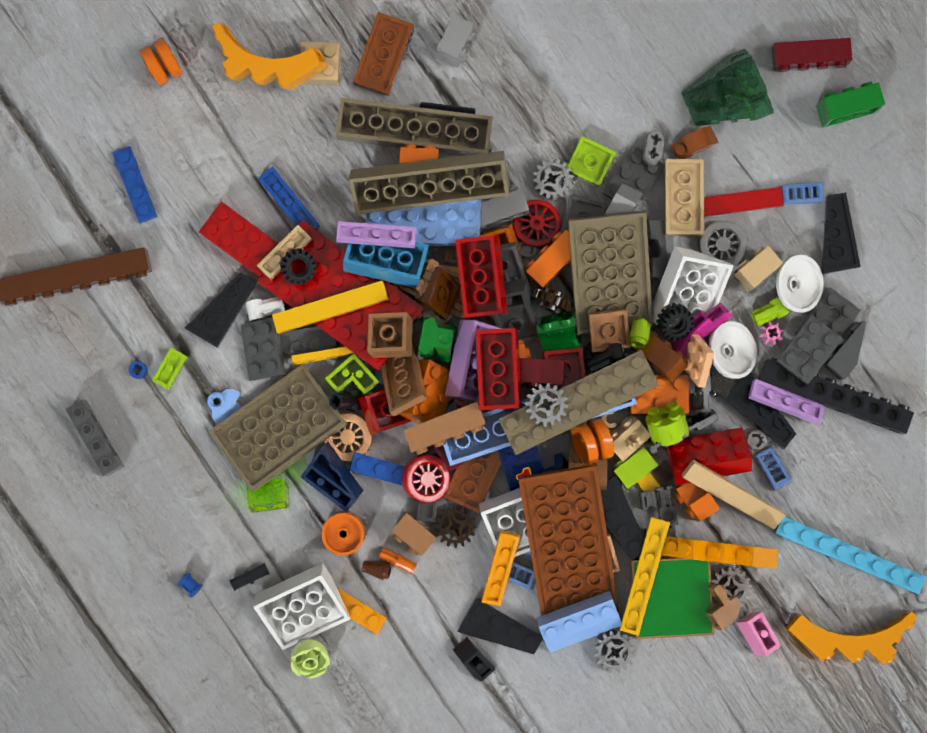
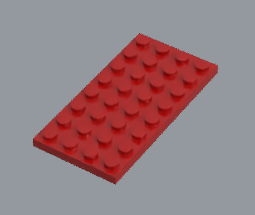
M303 220L299 226L312 240L302 250L309 252L314 257L317 265L316 274L314 273L313 279H310L308 283H303V285L293 284L287 281L280 271L272 280L265 273L257 280L259 284L292 308L382 281L343 271V260L346 251ZM296 259L292 262L291 270L293 273L301 274L305 271L306 264L303 260ZM384 281L389 300L314 323L378 371H380L389 357L373 358L367 352L369 314L407 312L413 318L414 325L425 310L424 307L387 281Z

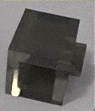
M715 370L712 371L710 374L711 391L709 395L714 398L718 396L723 399L727 398L735 380L727 378Z

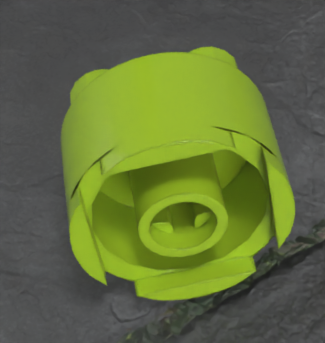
M670 402L661 408L652 407L648 409L646 424L654 444L658 442L661 443V446H670L681 442L685 434L688 436L689 427L683 408L678 406L677 402Z

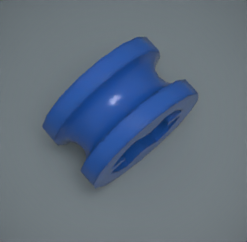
M135 361L129 366V373L133 378L142 379L147 375L148 370L144 363ZM137 365L143 368V370L140 371V375H137V373H134L133 371L136 369Z

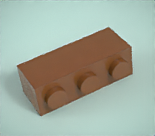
M651 329L648 343L644 348L632 346L631 348L635 353L642 350L647 362L672 383L688 367L684 361L685 356L679 350H672V345L665 339L661 341L659 339L660 336Z

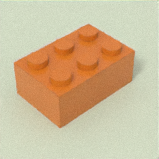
M567 230L563 233L559 231L552 239L553 244L550 247L546 245L539 252V258L531 260L526 266L525 270L528 279L542 291L571 261L569 232Z
M419 360L427 399L400 413V415L417 424L444 415L450 397L445 396L450 370L431 360Z
M654 375L659 386L635 397L637 404L628 407L629 415H648L647 411L652 407L661 408L670 402H677L678 406L683 408L685 415L689 414V375H679L672 383L663 375Z

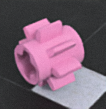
M769 321L767 322V328L765 326L761 327L763 334L759 337H764V344L771 341L772 345H776V339L779 341L783 339L780 333L784 330L778 328L779 323L772 325ZM773 329V330H774L773 334H774L775 336H773V337L770 338V337H769L770 333H769L768 331H770V330Z

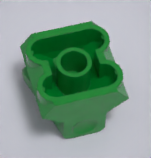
M574 311L538 318L536 327L543 352L581 347L582 337L576 333Z
M425 317L418 351L420 357L429 359L437 351L441 361L449 363L452 358L457 327L454 324H446L439 327L433 317Z

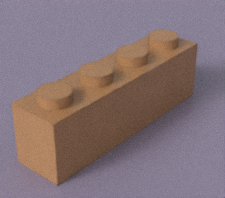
M475 402L403 431L411 452H416L419 455L427 452V447L435 445V448L447 444L445 440L453 438L454 441L465 437L464 433L472 431V434L483 430V426L486 423L481 410H479L478 402Z

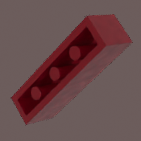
M851 38L774 43L772 46L773 70L779 69V72H787L790 69L798 68V71H805L809 67H817V69L821 70L827 69L828 66L845 68L853 60Z
M519 358L521 382H528V386L538 387L540 383H549L550 388L556 385L558 389L559 385H564L565 361Z

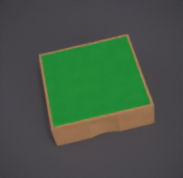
M683 558L660 559L639 636L634 635V638L649 639L714 635V626L706 615V612L713 608L712 594L708 590V587L711 586L710 561ZM639 559L630 560L631 588Z

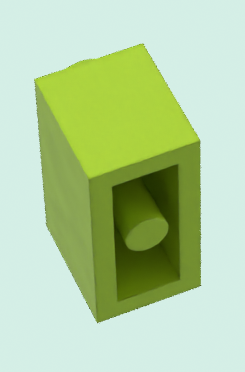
M645 447L638 448L626 461L620 460L614 464L615 469L612 472L626 489H629L658 466Z

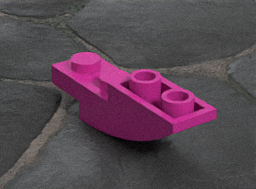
M721 303L707 314L700 310L693 316L695 322H693L694 328L690 327L691 333L687 332L686 338L681 336L682 340L676 338V341H673L671 344L672 350H679L686 359L687 345L692 334L700 335L703 339L721 324L725 323L732 315Z

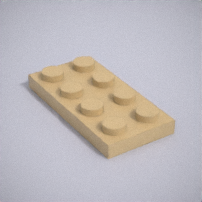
M665 159V236H704V159Z

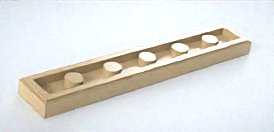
M692 460L682 473L684 479L772 529H775L786 516L784 511L695 460Z

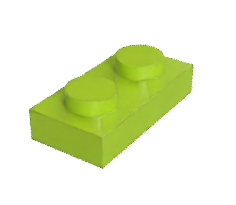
M170 347L152 381L170 390L188 356Z

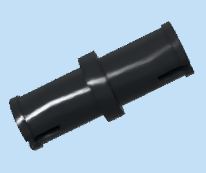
M265 563L250 571L248 569L245 570L244 574L229 581L233 590L236 591L249 583L251 585L254 584V581L270 573Z

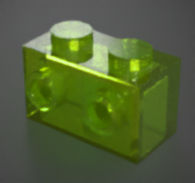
M273 479L254 493L247 486L248 508L252 513L290 508L289 486L285 479Z

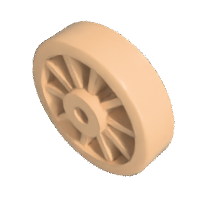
M352 413L341 414L344 420L351 422L349 430L344 426L343 432L338 431L341 434L340 436H331L324 443L329 442L342 461H352L354 452L365 455L369 451L372 444V434L370 435L366 421L362 417ZM354 423L359 426L356 430L352 431ZM362 430L363 435L356 436V433ZM356 438H363L362 444H359ZM333 439L341 440L337 445L333 443ZM353 443L359 446L356 451H354ZM344 444L343 451L337 449L340 445ZM347 445H350L352 452L346 453Z

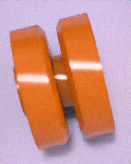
M163 37L154 41L158 54H155L148 45L139 50L144 59V64L160 87L169 82L165 70H168L175 79L183 75V71Z
M596 417L588 420L587 425L581 423L571 428L573 446L582 464L591 465L596 463L598 458L605 460L613 457V440L602 418Z
M339 511L331 515L324 523L322 529V541L325 547L331 553L339 556L350 555L356 552L362 545L366 535L362 519L349 511ZM342 530H345L347 532L346 537L340 535V532Z

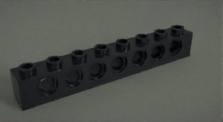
M771 357V360H765L758 380L898 434H907L914 412L909 411L910 407L898 404V406L893 405L891 400L883 397L876 399L870 392H857L854 390L855 387L851 385H838L836 380L828 377L825 379L819 378L817 373L808 385L804 383L802 387H798L795 383L797 377L777 363V358ZM779 370L784 371L786 374V378L783 381L777 377ZM816 383L820 384L822 387V392L820 394H817L814 391V385ZM834 390H837L840 393V398L838 401L834 400L832 397V392ZM851 397L857 398L858 405L856 407L850 404ZM870 403L876 406V412L874 414L870 413L868 410V406ZM888 410L894 413L892 421L887 418Z

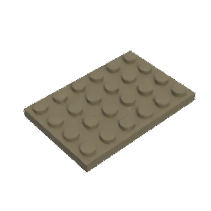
M646 212L568 220L576 333H589L588 313L624 308L627 309L629 328L632 327V322L638 318L648 320L651 326H653Z
M301 364L209 432L251 492L254 493L346 426L347 423L338 410H334L329 405L327 395L304 364Z

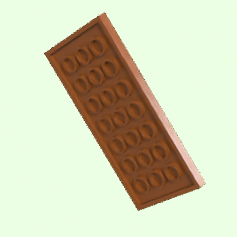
M596 464L518 477L541 616L610 591L619 612Z

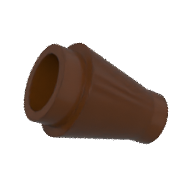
M364 561L362 572L381 580L389 579L391 564H388L387 561Z

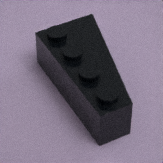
M613 475L607 480V489L600 490L606 528L628 557L634 560L641 555L645 540L616 475Z

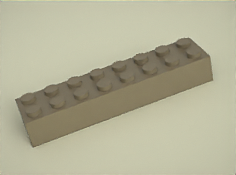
M341 98L336 137L337 140L399 148L405 147L408 144L416 145V148H424V146L430 145L435 146V149H439V153L464 156L489 152L493 116Z
M504 151L353 169L350 171L349 176L356 215L509 196L510 189Z
M640 350L558 390L557 392L564 391L561 397H567L564 404L568 405V408L563 409L566 416H559L561 422L554 420V426L547 422V426L544 427L541 421L536 425L537 419L530 420L529 418L532 414L525 412L529 409V406L516 410L498 419L516 456L656 388L659 384L643 351ZM551 393V394L548 395L549 397H551V398H553V399H554V398H557V396L554 395L553 393ZM540 399L533 402V405L538 404ZM543 400L544 403L537 408H546L548 411L549 407L555 402L548 403L546 400ZM560 405L554 407V416L558 413ZM536 412L539 417L547 419L544 413Z

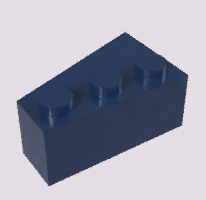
M329 442L320 448L301 475L303 480L345 512L354 505L364 491Z

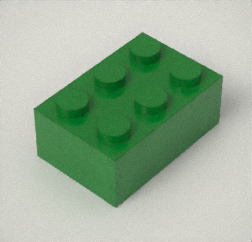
M870 81L862 84L857 89L849 87L842 90L843 93H828L824 95L825 98L820 100L816 108L822 128L877 113L885 105V100L879 82L873 84Z

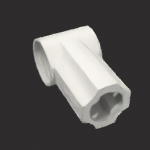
M278 297L265 300L255 299L245 303L249 322L264 320L268 316L285 311L284 301Z

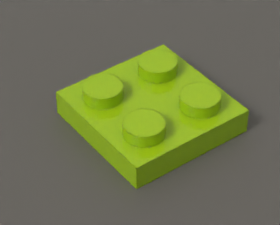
M582 136L567 168L573 169L569 173L600 187L616 152Z

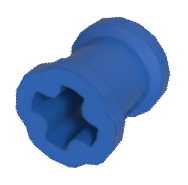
M187 573L177 585L179 587L182 586L189 593V597L192 598L201 590L203 585L198 584L191 577V573Z

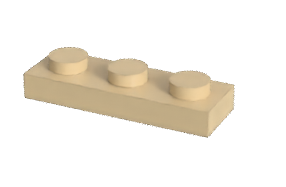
M297 225L257 266L272 280L281 271L280 263L282 262V257L286 255L285 253L290 252L292 249H303L312 238Z

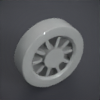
M717 221L710 224L704 230V236L699 238L698 249L700 253L714 257L717 252L720 253L719 260H722L723 253H725L727 259L722 261L735 266L746 254L747 239L743 230L735 223ZM723 229L722 237H720L717 230ZM727 230L732 232L729 238L726 237ZM714 233L717 240L710 236ZM735 235L738 241L731 242L730 239ZM708 241H711L715 244L708 246ZM739 244L738 250L731 247V245ZM715 248L716 251L711 254L709 249ZM728 250L735 253V255L731 257Z

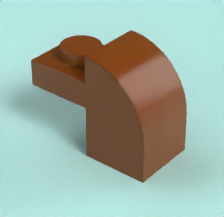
M707 126L685 135L681 140L672 144L671 148L677 159H688L696 153L704 152L713 147L719 141L712 127Z

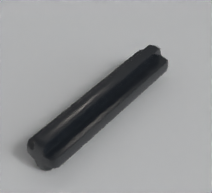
M428 102L420 103V108L475 114L476 112L474 108Z

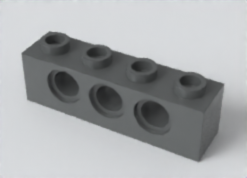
M82 399L66 408V412L101 474L109 476L123 468L122 461L88 401Z

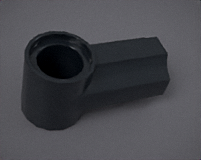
M619 343L611 344L607 347L606 352L588 359L587 364L591 373L593 374L626 358L623 346Z
M361 390L333 393L329 399V405L334 410H362L358 399L362 397Z

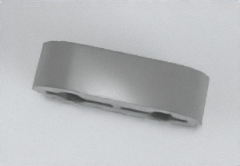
M658 131L650 132L645 140L642 159L649 166L656 165L662 156L664 136Z

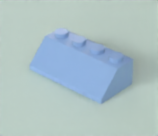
M610 591L537 617L539 629L550 653L621 627L622 623Z

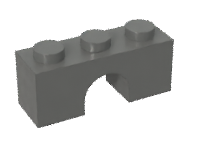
M648 219L647 236L650 280L662 279L668 264L664 220Z

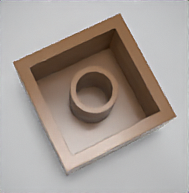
M407 312L369 314L367 352L373 358L412 357L413 318Z
M408 512L392 530L395 533L393 537L401 544L403 542L408 544V550L415 556L418 554L422 556L437 538L436 535Z

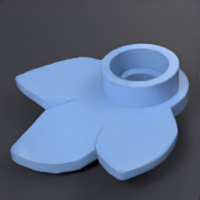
M226 389L222 393L214 392L209 395L207 405L212 410V418L217 424H220L242 408L236 402L240 396L238 391ZM216 398L220 399L219 405L214 404Z

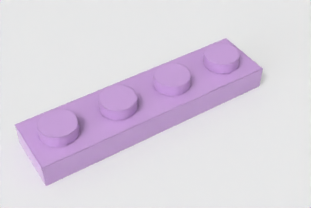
M338 221L336 242L415 248L416 227Z
M758 379L752 381L749 399L816 425L821 423L824 405Z

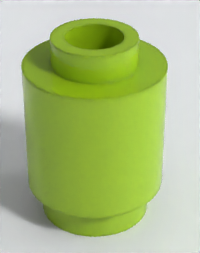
M638 318L632 322L629 336L632 347L644 348L648 343L651 331V324L648 320Z

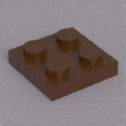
M435 267L421 302L440 319L447 320L461 285L442 267Z

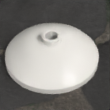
M806 255L791 256L779 268L776 278L777 293L782 304L787 309L803 313L812 310L820 301L824 287L823 275L820 267L812 258Z
M729 321L721 324L712 332L709 347L714 352L712 363L723 376L730 379L747 376L753 370L757 360V347L750 331L738 322Z

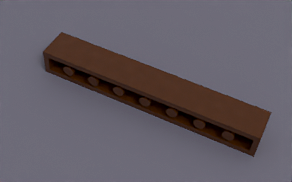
M143 247L1 278L0 303L5 304V306H13L17 304V301H35V297L43 296V298H50L54 296V293L58 292L68 294L72 293L73 289L87 290L92 288L91 285L99 284V286L109 285L110 281L113 280L123 282L129 280V277L136 276V278L148 276L147 273L152 272L148 250Z

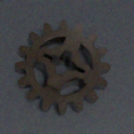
M544 287L543 291L534 288L531 298L538 302V306L559 314L560 310L569 313L573 304L566 300L565 295L561 294V292Z
M454 506L453 511L448 507L446 508V514L442 511L440 512L441 519L436 518L439 525H436L435 528L440 531L436 536L441 535L440 542L442 543L446 540L448 547L451 543H454V548H457L458 543L465 546L464 541L471 542L469 536H475L472 529L476 528V525L471 523L475 518H469L468 516L471 512L469 511L465 514L464 507L460 511L457 510V506ZM454 514H460L466 519L458 520ZM448 517V526L442 528L445 518ZM451 518H453L456 524H461L459 536L455 530L451 531L450 529L452 526ZM469 525L468 532L463 537L462 530L465 526ZM451 533L455 535L457 540L448 538L446 534Z

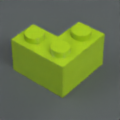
M354 353L325 378L337 393H342L353 382L365 395H368L380 385L376 377Z

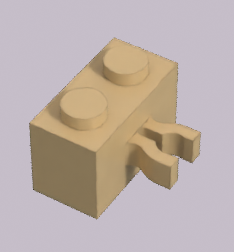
M633 415L624 418L621 425L615 430L610 431L614 444V454L621 461L627 459L651 437L642 423Z

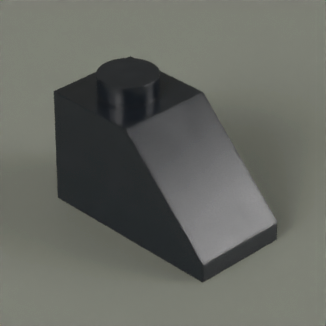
M468 637L453 649L461 662L481 682L496 670Z

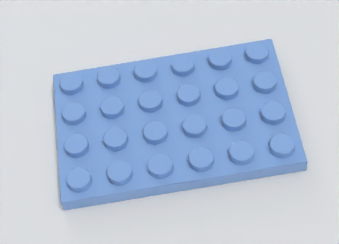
M482 199L366 213V223L416 227L415 242L429 246H456V239L480 237Z

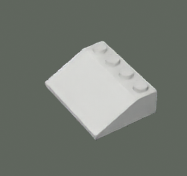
M674 246L652 303L653 322L658 325L656 323V319H659L657 317L658 314H662L661 310H666L667 305L672 307V303L684 305L693 316L700 310L707 314L719 304L734 265L691 249ZM681 317L673 319L670 327L679 324Z
M520 488L479 503L480 513L495 547L500 530L517 533L520 536L514 557L530 551Z
M323 563L255 594L253 607L282 650L350 620V615L335 582Z

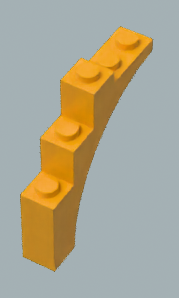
M217 22L212 26L215 31L214 36L223 47L222 52L227 58L223 65L225 67L224 72L229 79L241 81L250 75L256 84L263 86L277 79L278 84L282 88L292 91L328 67L321 51L318 49L310 48L301 54L287 58H264L253 54L243 47L233 36L227 25Z
M666 536L661 555L776 569L778 549Z
M907 610L897 620L881 629L855 635L838 634L824 630L800 614H797L785 628L821 661L829 660L835 653L833 650L836 649L851 663L862 660L865 656L864 652L867 651L880 664L885 665L886 663H891L895 658L894 654L897 650L892 646L893 643L897 644L902 639L903 632L906 629L910 630L915 625L916 621L914 620L917 616L912 611Z

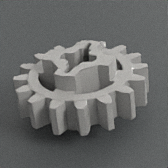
M550 158L549 163L543 160V166L537 165L539 172L533 173L537 176V179H534L533 182L538 183L535 190L541 189L540 195L546 193L547 199H550L552 195L554 199H558V194L561 197H565L564 191L570 192L571 190L568 186L574 185L570 179L574 178L575 175H570L569 173L573 169L566 168L568 163L564 162L561 164V159L559 158L556 162L554 158ZM552 166H558L562 170L555 171ZM543 172H545L544 180H542ZM552 175H560L555 179L556 183L548 182ZM566 177V181H565V184H564V186H563V185H562V181H563V178ZM546 187H553L555 192L547 190Z
M549 383L546 384V388L539 384V390L532 388L533 395L527 394L526 397L530 399V402H525V405L529 406V409L525 412L532 414L529 418L530 420L537 419L536 425L541 421L544 427L547 426V422L554 426V420L561 422L559 416H566L563 409L568 408V405L564 404L567 397H561L564 391L557 392L556 385L551 389ZM546 392L553 393L557 398L549 397ZM539 394V403L533 405L534 398ZM543 400H546L548 403L555 402L549 407L548 411L546 408H537L544 403ZM560 405L558 413L554 416V407ZM536 412L544 413L547 419L539 417Z
M731 566L727 567V571L720 568L721 573H714L716 579H711V582L719 584V581L725 576L724 582L720 585H723L725 588L730 585V582L732 585H735V589H732L731 593L730 590H727L729 593L728 597L730 595L736 596L739 591H742V594L738 597L741 607V601H748L745 596H751L748 589L752 588V585L747 584L750 577L744 578L746 572L738 573V567H735L734 571H732ZM734 575L738 576L742 583L735 581Z
M611 630L609 631V636L603 633L602 640L597 638L599 646L593 647L598 650L597 653L593 654L594 657H599L596 663H603V670L609 667L610 673H612L613 669L620 673L621 667L627 670L626 664L632 665L633 663L630 658H635L636 656L631 653V651L636 649L635 646H630L633 642L632 639L626 640L627 634L620 636V631L618 630L616 635H613ZM611 639H619L623 642L617 644L613 643ZM606 644V652L602 655V647ZM612 647H614L615 649L619 648V650L617 651V656L613 654L610 655V653L612 652ZM627 648V656L623 659V651ZM615 660L618 664H609L607 661Z

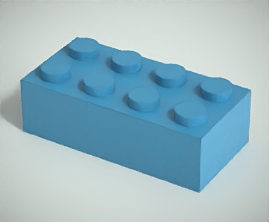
M415 242V248L348 243L343 260V271L417 288L423 276L429 245Z

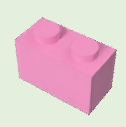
M762 612L750 613L737 622L755 656H767L781 646Z

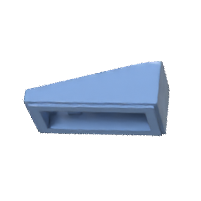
M823 183L782 185L784 205L822 203L824 200ZM814 188H816V197H815V198H813V189H814ZM797 189H800V199H797ZM805 189H808V198H805ZM789 190H792V200H789Z
M772 446L755 455L774 491L791 482L788 472ZM772 454V458L763 462V458ZM776 462V465L767 469V465ZM780 469V472L771 476V472ZM782 475L784 476V479H782V480H780V481H778V482H775V481H774L775 479L781 477Z
M513 561L508 580L533 590L536 584L534 570ZM514 567H517L514 577H511ZM524 570V574L520 581L518 580V578L520 576L521 571ZM529 573H531L529 583H525Z

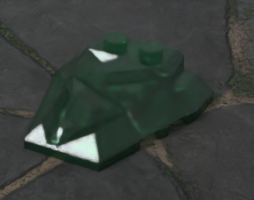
M746 49L727 55L681 92L695 126L720 124V121L729 120L733 123L738 122L739 119L754 121L774 113L763 79L751 54Z

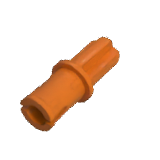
M383 548L379 554V558L395 565L394 568L399 567L411 575L417 563L402 557L403 554L398 555L387 548Z

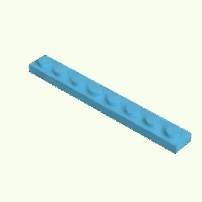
M787 517L781 520L774 532L776 535L916 594L920 593L926 578L924 575Z

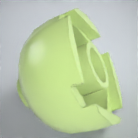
M315 639L303 640L292 650L291 668L300 677L301 674L307 675V678L319 677L327 671V666L330 665L327 648Z

